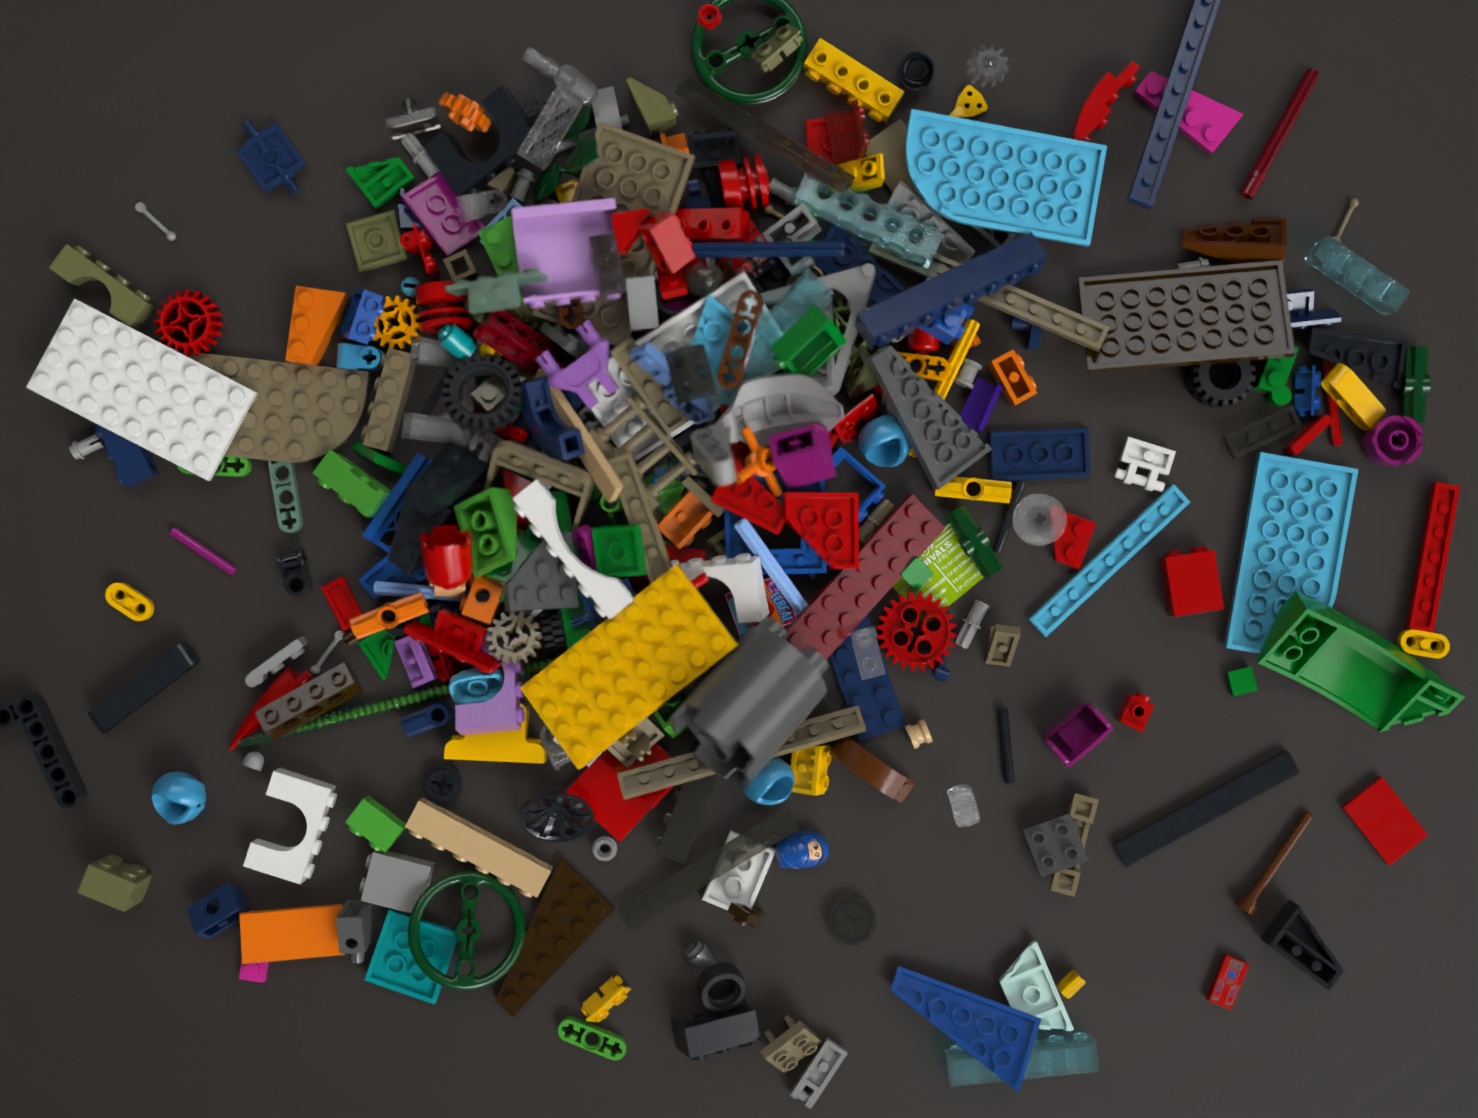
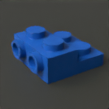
M964 305L957 308L953 314L940 316L930 325H921L918 328L948 345L954 338L958 340L965 330V326L962 325L964 318L966 320L970 318L975 307L973 305Z
M365 289L354 290L339 337L361 344H368L369 340L372 341L376 333V327L374 326L376 317H380L384 309L383 296Z

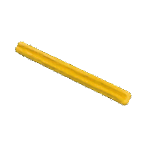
M973 319L966 321L964 325L965 330L957 340L948 359L952 366L950 377L944 381H938L933 390L944 400L980 327V323ZM911 446L908 455L916 458L917 456Z

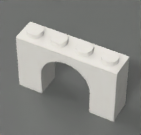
M744 553L729 559L726 556H716L708 561H703L702 558H694L686 563H679V560H671L672 566L679 564L690 580L705 572L708 577L724 582L733 594L738 623L759 622L769 614L759 556H750L749 553Z
M282 768L274 770L266 795L290 802L299 807L307 821L306 835L299 845L292 847L280 846L257 838L250 843L243 866L297 884L303 883L307 878L310 879L315 868V864H312L314 855H318L322 846V841L319 840L321 833L326 831L330 817H327L329 807L333 808L337 799V793H334L336 785Z

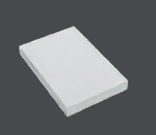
M730 830L702 900L725 910H728L731 902L745 904L752 908L776 852L775 848Z

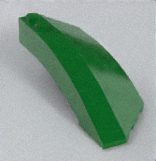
M1295 591L1279 609L1256 660L1258 664L1287 676L1336 702L1375 727L1379 732L1387 731L1390 726L1399 723L1406 726L1424 721V717L1437 714L1438 717L1447 715L1465 698L1462 692L1393 643L1348 616L1298 591Z

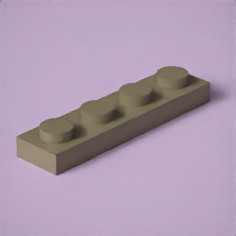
M543 332L541 333V335H543L544 337H546L547 339H549L550 341H552L554 344H556L557 346H559L557 343H555L552 339H550V338H549L547 335H545ZM535 341L537 347L543 351L541 345ZM508 361L511 369L514 368L517 371L521 383L526 382L533 376L512 361ZM491 376L471 393V397L486 413H489L504 401L506 387L499 379Z
M629 337L611 349L610 353L668 435L689 420L681 410L674 407L662 395L665 386L658 383L651 374L639 367L629 357L632 348L638 346L634 339Z

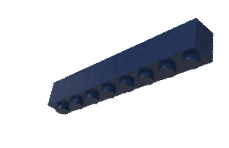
M1032 232L1027 233L858 312L855 327L870 350L877 346L884 347L892 339L898 336H907L921 325L928 326L940 316H949L959 307L964 305L970 306L985 295L991 296L1008 284L1012 286L1029 274L1032 276L1039 273L1043 269L1047 254Z

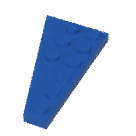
M898 966L890 991L1019 1093L1041 1018Z

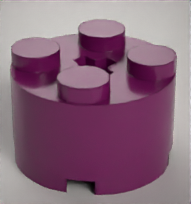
M1400 415L1384 417L1378 420L1369 431H1365L1361 440V446L1364 448L1367 457L1377 465L1383 467L1404 465L1414 461L1421 453L1423 448V432L1419 424L1410 417Z

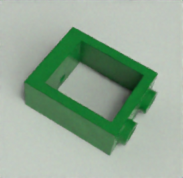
M814 305L771 345L770 349L776 354L773 360L786 374L794 373L810 377L847 340L831 319Z

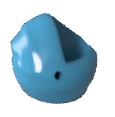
M892 414L883 415L869 421L860 431L859 449L867 461L878 467L898 466L905 460L911 450V445L898 419Z
M779 757L771 758L749 786L745 787L742 783L741 786L745 795L752 801L763 805H775L782 803L789 797L795 783V775L789 764ZM743 773V777H742V782L745 780V775H744V773Z
M184 772L164 774L154 784L151 795L156 811L168 823L174 825L191 821L198 816L205 808L207 798L205 785L192 775Z

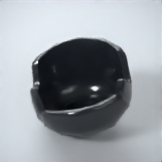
M919 51L911 52L904 56L897 68L898 80L906 89L911 91H920L929 86L936 72L933 60L928 54Z

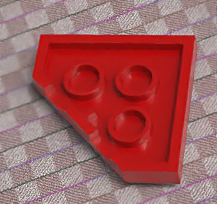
M783 493V519L831 569H859L858 493Z

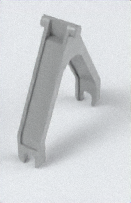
M865 264L860 267L760 293L766 306L824 290L837 291L846 297L850 304L851 314L844 334L847 342L840 348L835 364L836 389L829 392L833 397L841 389L858 334V330L855 327L857 313L865 310L876 277V271L872 264Z

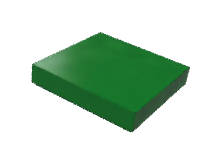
M641 524L591 528L597 572L610 577L642 576L647 574Z

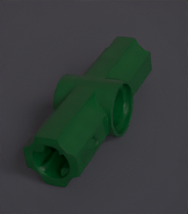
M1407 346L1402 386L1398 390V393L1402 395L1401 416H1407L1417 423L1425 422L1426 396L1431 389V378L1427 374L1428 347Z
M964 505L945 516L958 536V542L969 558H972L984 579L1003 569V566L990 547L991 543L980 526L976 525Z

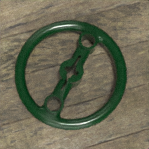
M712 0L708 4L715 5L721 9L725 5L738 0ZM760 0L775 6L783 15L775 18L773 25L759 32L749 29L744 30L739 34L736 44L723 51L713 50L707 56H704L702 51V40L706 28L705 26H700L698 21H696L691 38L693 62L697 73L711 91L731 102L759 104L777 98L795 83L806 59L807 36L801 17L787 0ZM789 23L801 31L800 35L803 41L800 42L801 46L796 49L794 62L786 76L774 86L758 92H741L726 87L715 78V75H721L725 71L726 66L740 59L749 62L754 61L750 55L757 50L759 45L767 42L776 34V27L778 25ZM748 42L750 45H753V49H750L748 46L745 47V43ZM715 58L723 62L720 67H713L709 63Z
M461 871L448 874L428 886L415 903L408 925V942L416 964L431 980L456 990L479 989L499 980L516 962L525 937L523 910L512 890L507 885L499 882L494 876L475 871ZM458 884L461 911L460 919L456 921L453 927V934L459 940L458 960L454 964V975L451 977L438 971L426 958L420 942L419 929L424 910L434 896L443 889ZM483 884L495 890L508 904L514 921V934L510 949L501 963L490 972L476 977V965L473 962L474 942L481 935V925L475 920L476 900L480 897V885ZM468 885H472L475 889V894L471 899H466L463 894L464 888ZM468 923V927H471L473 930L466 937V934L462 933L461 930L466 928ZM463 962H469L471 970L467 975L462 976L459 973V967Z

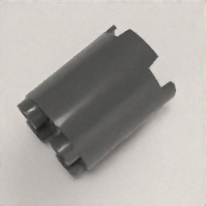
M765 617L757 627H750L737 641L739 646L719 661L669 719L674 732L678 733L687 725L698 738L700 743L693 755L725 780L736 770L743 772L745 780L742 784L745 787L749 786L827 692L825 682L821 677L829 667L826 659L811 647H805L800 652L786 641L788 633L784 627L770 617Z

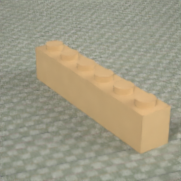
M424 797L418 801L405 825L410 830L409 833L419 839L424 837L432 841L431 845L442 851L445 849L454 853L453 857L462 862L469 861L475 864V868L484 874L489 872L494 874L499 882L507 886L512 884L518 887L521 894L530 898L532 896L538 897L553 869L552 865Z

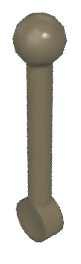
M1356 198L1350 199L1346 215L1336 235L1330 239V245L1333 247L1340 245L1342 232L1353 209L1359 205V201Z

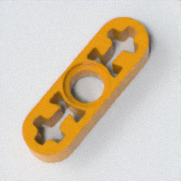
M897 352L903 359L905 358L909 365L915 359L921 361L922 368L915 374L923 379L944 381L952 373L950 362L942 357ZM941 363L945 367V371H941L939 375L934 370H928V365L938 367Z

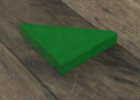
M356 440L352 446L354 451L367 459L401 475L408 468V466Z
M385 629L368 635L357 642L382 680L388 678L396 636L391 635Z

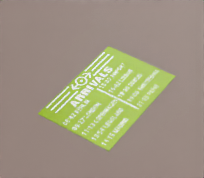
M948 523L941 534L919 557L933 572V575L918 591L912 588L902 577L893 585V588L899 595L902 594L905 599H908V592L911 591L914 598H917L919 591H922L924 599L931 593L932 602L940 598L941 603L939 607L942 608L943 606H950L978 583L983 576L972 558H969L958 542V536L950 523ZM922 611L919 619L921 622L925 617V611ZM930 617V618L926 621V625H927L930 621H932V620L934 619V617Z

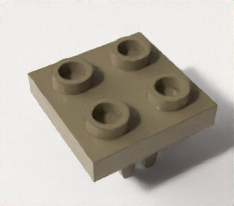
M647 717L607 749L628 767L636 759L640 762L643 761L644 753L650 755L652 752L651 747L664 736V733Z
M789 1015L784 1017L789 1029L778 1038L769 1030L766 1031L765 1035L770 1044L760 1051L765 1060L783 1073L795 1068L798 1061L805 1056L813 1054L818 1046L823 1043L818 1034L800 1020L795 1023Z

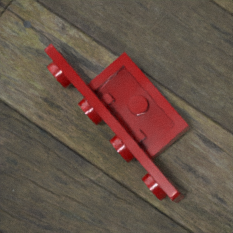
M446 609L439 611L434 628L419 621H414L404 628L403 632L411 636L413 640L427 643L437 651L446 652L454 656L458 661L476 666L482 672L492 673L502 664V660H496L494 656L481 651L487 628Z

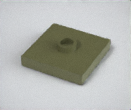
M394 210L346 223L359 272L362 273L408 260L406 249L400 243L402 234Z

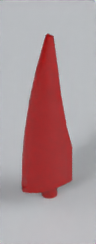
M288 666L250 710L229 745V750H233L261 727L255 711L306 684L313 675L308 670L299 675Z

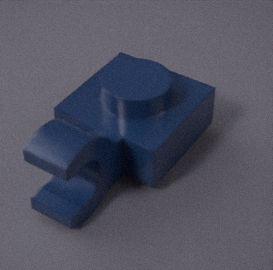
M698 180L688 181L692 199L685 201L686 209L712 208L709 195L701 196Z

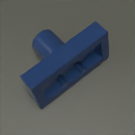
M1011 316L1010 329L1027 331L1025 350L1036 351L1039 349L1041 328Z

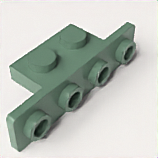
M528 268L524 269L523 273L520 274L504 272L500 274V277L496 278L480 276L477 277V281L472 282L457 280L454 281V285H448L445 288L446 292L455 296L468 295L469 313L475 315L519 308V286L547 282L548 276L539 272V269Z

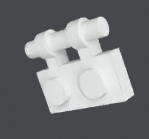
M1126 437L1119 461L1127 463L1128 467L1126 470L1117 468L1114 477L1123 480V483L1129 485L1134 483L1144 486V489L1148 491L1157 490L1162 492L1165 483L1157 480L1158 474L1169 475L1176 451ZM1137 467L1150 470L1148 476L1135 474Z

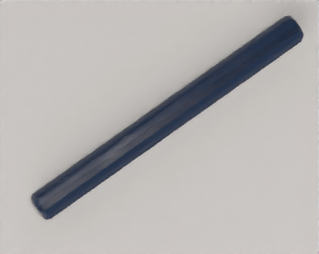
M844 242L693 243L692 250L696 256L695 258L843 256Z

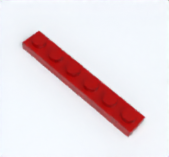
M1432 482L1406 628L1434 633L1461 486Z

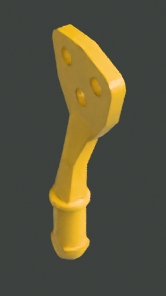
M967 85L958 96L955 109L948 116L957 118L975 117L986 112L988 106L981 93L973 86ZM971 92L972 96H968L967 93ZM965 104H969L970 107H969V108H965L964 105H965ZM977 104H981L982 107L977 108Z

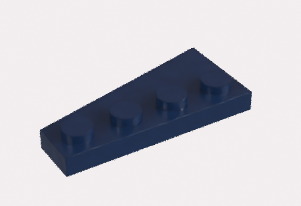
M836 221L834 222L824 241H843L844 255L814 257L813 261L817 268L824 274L830 275L865 264H872L876 271V277L868 300L875 304L906 290L869 253L861 248L852 236H849Z

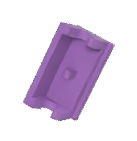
M411 636L394 642L411 681L412 688L437 678L432 659L424 642L415 641Z

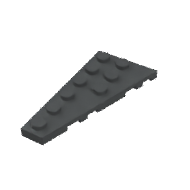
M891 345L884 346L866 359L933 489L942 488L992 450L987 443H983L977 437L978 434L962 421V417L937 392H933L927 386L928 383L922 377H918L910 369V365Z

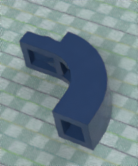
M539 377L520 383L526 405L521 408L527 427L539 447L550 457L558 460H567L584 454L585 449L580 428L568 427L559 418L553 405L547 377Z

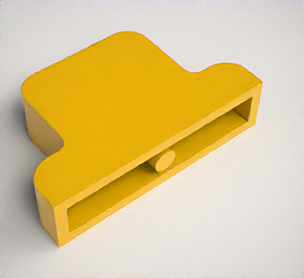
M520 700V707L524 708L525 721L521 722V730L452 735V740L445 745L444 759L544 764L547 761V747L541 742V739L528 737L529 706L526 702Z

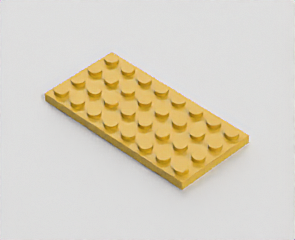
M676 564L636 595L634 600L611 619L607 618L521 687V691L579 770L739 645L679 564Z

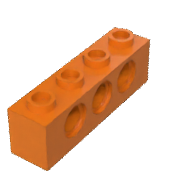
M516 528L517 535L525 534L524 530ZM472 573L468 584L471 590L468 597H463L459 610L462 611L463 618L492 627V620L496 618L501 605L498 599L503 587L498 582L486 578L485 574L474 578ZM482 591L490 594L486 602L476 600L477 595Z

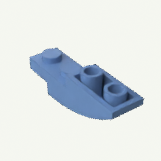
M649 342L632 348L629 357L639 367L651 374L658 383L665 386L662 395L674 407L681 410L696 424L714 419L715 413L705 391L690 369L674 352L667 350L661 353Z

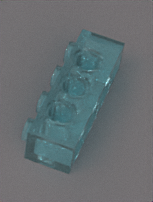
M1330 235L1319 239L1304 260L1384 316L1396 313L1411 292Z

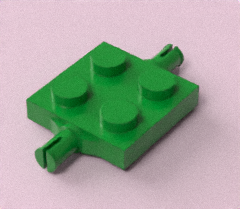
M528 523L524 535L516 534V560L486 574V578L498 582L503 587L498 599L500 602L504 600L505 583L514 576L521 563L539 544L533 539L535 533L530 528L532 523Z

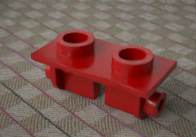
M427 644L431 657L439 655L440 659L432 662L437 678H440L441 682L450 680L452 676L461 672V664L454 656L446 652L437 651L433 646Z

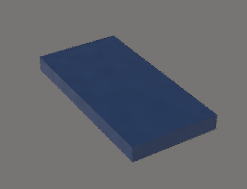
M1089 428L988 432L989 446L992 448L989 451L990 480L1016 481L1091 477Z

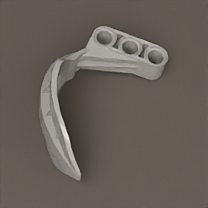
M787 373L749 379L739 385L731 406L715 425L698 429L691 434L695 459L716 485H727L736 480L730 443L741 440L747 444L741 432L742 428L750 426L759 446L770 445L769 436L814 423L827 427L829 433L844 418L843 406L815 379L806 375Z

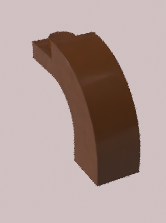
M849 737L839 739L829 753L857 776L900 803L904 801L915 785L913 780L880 760Z

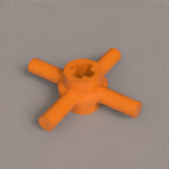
M750 426L742 428L741 432L751 453L746 456V467L736 474L735 481L740 484L751 475L764 477L773 496L778 497L782 495L783 492L773 474L777 467L773 462L771 448L759 446Z

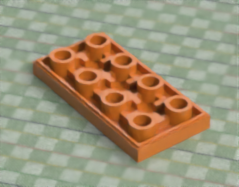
M343 904L240 912L242 964L345 955L340 953L336 923V917L341 911Z

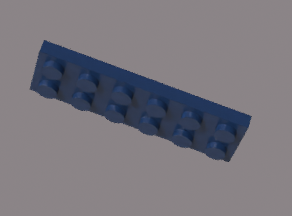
M867 614L829 656L847 708L859 705L866 726L865 732L857 734L859 742L906 726Z

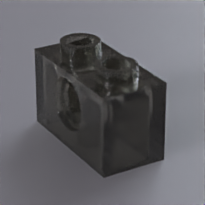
M608 233L589 236L590 259L599 296L625 293V274L615 234Z
M704 344L679 348L665 354L679 404L701 400L718 394Z

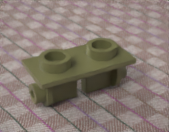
M787 23L785 26L780 27L776 34L767 42L759 45L757 50L750 55L751 58L760 63L759 68L764 73L767 71L771 72L772 69L783 61L779 54L781 51L787 57L801 46L800 42L803 41L800 35L801 31Z

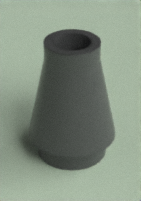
M695 940L685 951L687 961L702 970L718 963L705 942Z

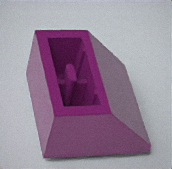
M814 423L769 436L773 462L789 489L836 477L827 427Z

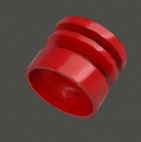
M760 154L753 155L754 167H750L747 156L743 157V169L739 170L734 159L717 162L726 208L744 209V199H749L752 209H757L756 197L759 196L762 207L769 206L770 186L768 174Z
M454 281L431 282L414 288L416 305L428 307V310L417 314L418 319L428 320L419 324V331L438 334L447 324L449 326L456 324L462 330L472 326V320L464 317L471 314L469 310L458 306L465 303L468 295L455 296L446 292L445 286L454 285Z

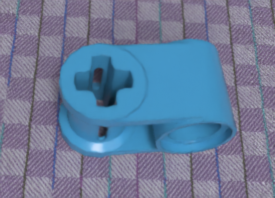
M338 343L336 369L381 370L383 368L380 364L384 352L372 346ZM375 355L376 360H372V362H370L369 357H373Z

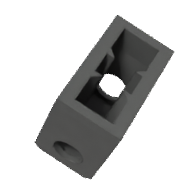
M347 900L336 917L339 950L342 954H349L350 963L356 964L365 960L364 953L372 941V904L361 900Z

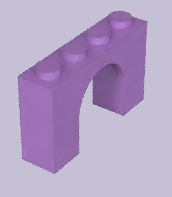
M487 630L481 651L494 656L495 653H491L488 649L492 644H488L486 638L492 635ZM498 639L499 647L504 650L505 642ZM503 657L500 659L502 660L501 666L504 670V683L495 697L486 702L455 705L456 730L461 735L521 730V722L525 721L524 708L520 707V697H524V693L521 691L523 683L519 682V673H523L522 659L519 660L518 666H515L513 660H510L509 664L505 665Z

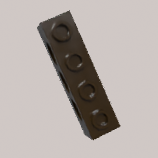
M343 662L255 711V714L264 733L276 741L362 693L363 689L354 671Z

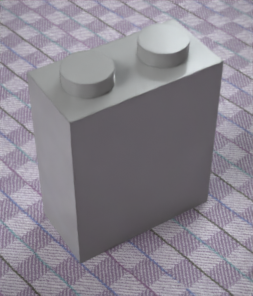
M375 850L373 854L368 855L366 861L367 877L362 879L359 892L362 893L361 901L411 913L419 896L430 886L435 862L392 851L379 852Z

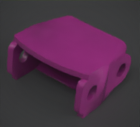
M1087 702L1074 707L1044 734V744L1069 768L1100 743L1113 730V727L1093 704Z

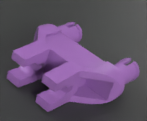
M587 320L576 330L590 347L588 349L589 352L565 369L559 367L549 350L538 356L535 361L538 362L549 377L547 379L549 386L577 392L590 409L599 403V400L588 386L594 380L598 379L608 394H612L620 387L608 372L610 342L608 339L601 338L590 323V320Z

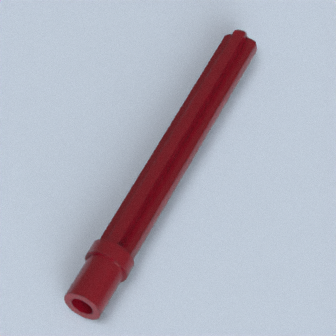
M1309 68L1305 72L1256 164L1249 171L1247 179L1239 192L1242 197L1252 200L1260 185L1263 184L1267 171L1320 76L1319 71Z

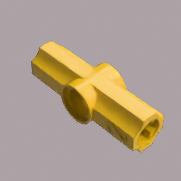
M956 476L942 488L935 489L934 496L1009 504L1012 482ZM970 482H976L979 485L980 490L976 496H970L966 491V487Z

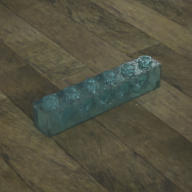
M806 171L794 195L793 205L798 207L803 203L811 214L927 269L944 236L936 227L920 224L913 216L899 214L890 205L884 203L880 205L872 201L868 195L864 193L857 194L849 190V187L841 182L834 183L817 171ZM825 192L830 198L823 200L817 194ZM848 203L852 206V209L844 210L840 204ZM871 214L875 220L867 221L863 218V215ZM892 224L896 226L898 231L890 232L886 229V225ZM916 235L920 242L913 243L909 240L908 236Z

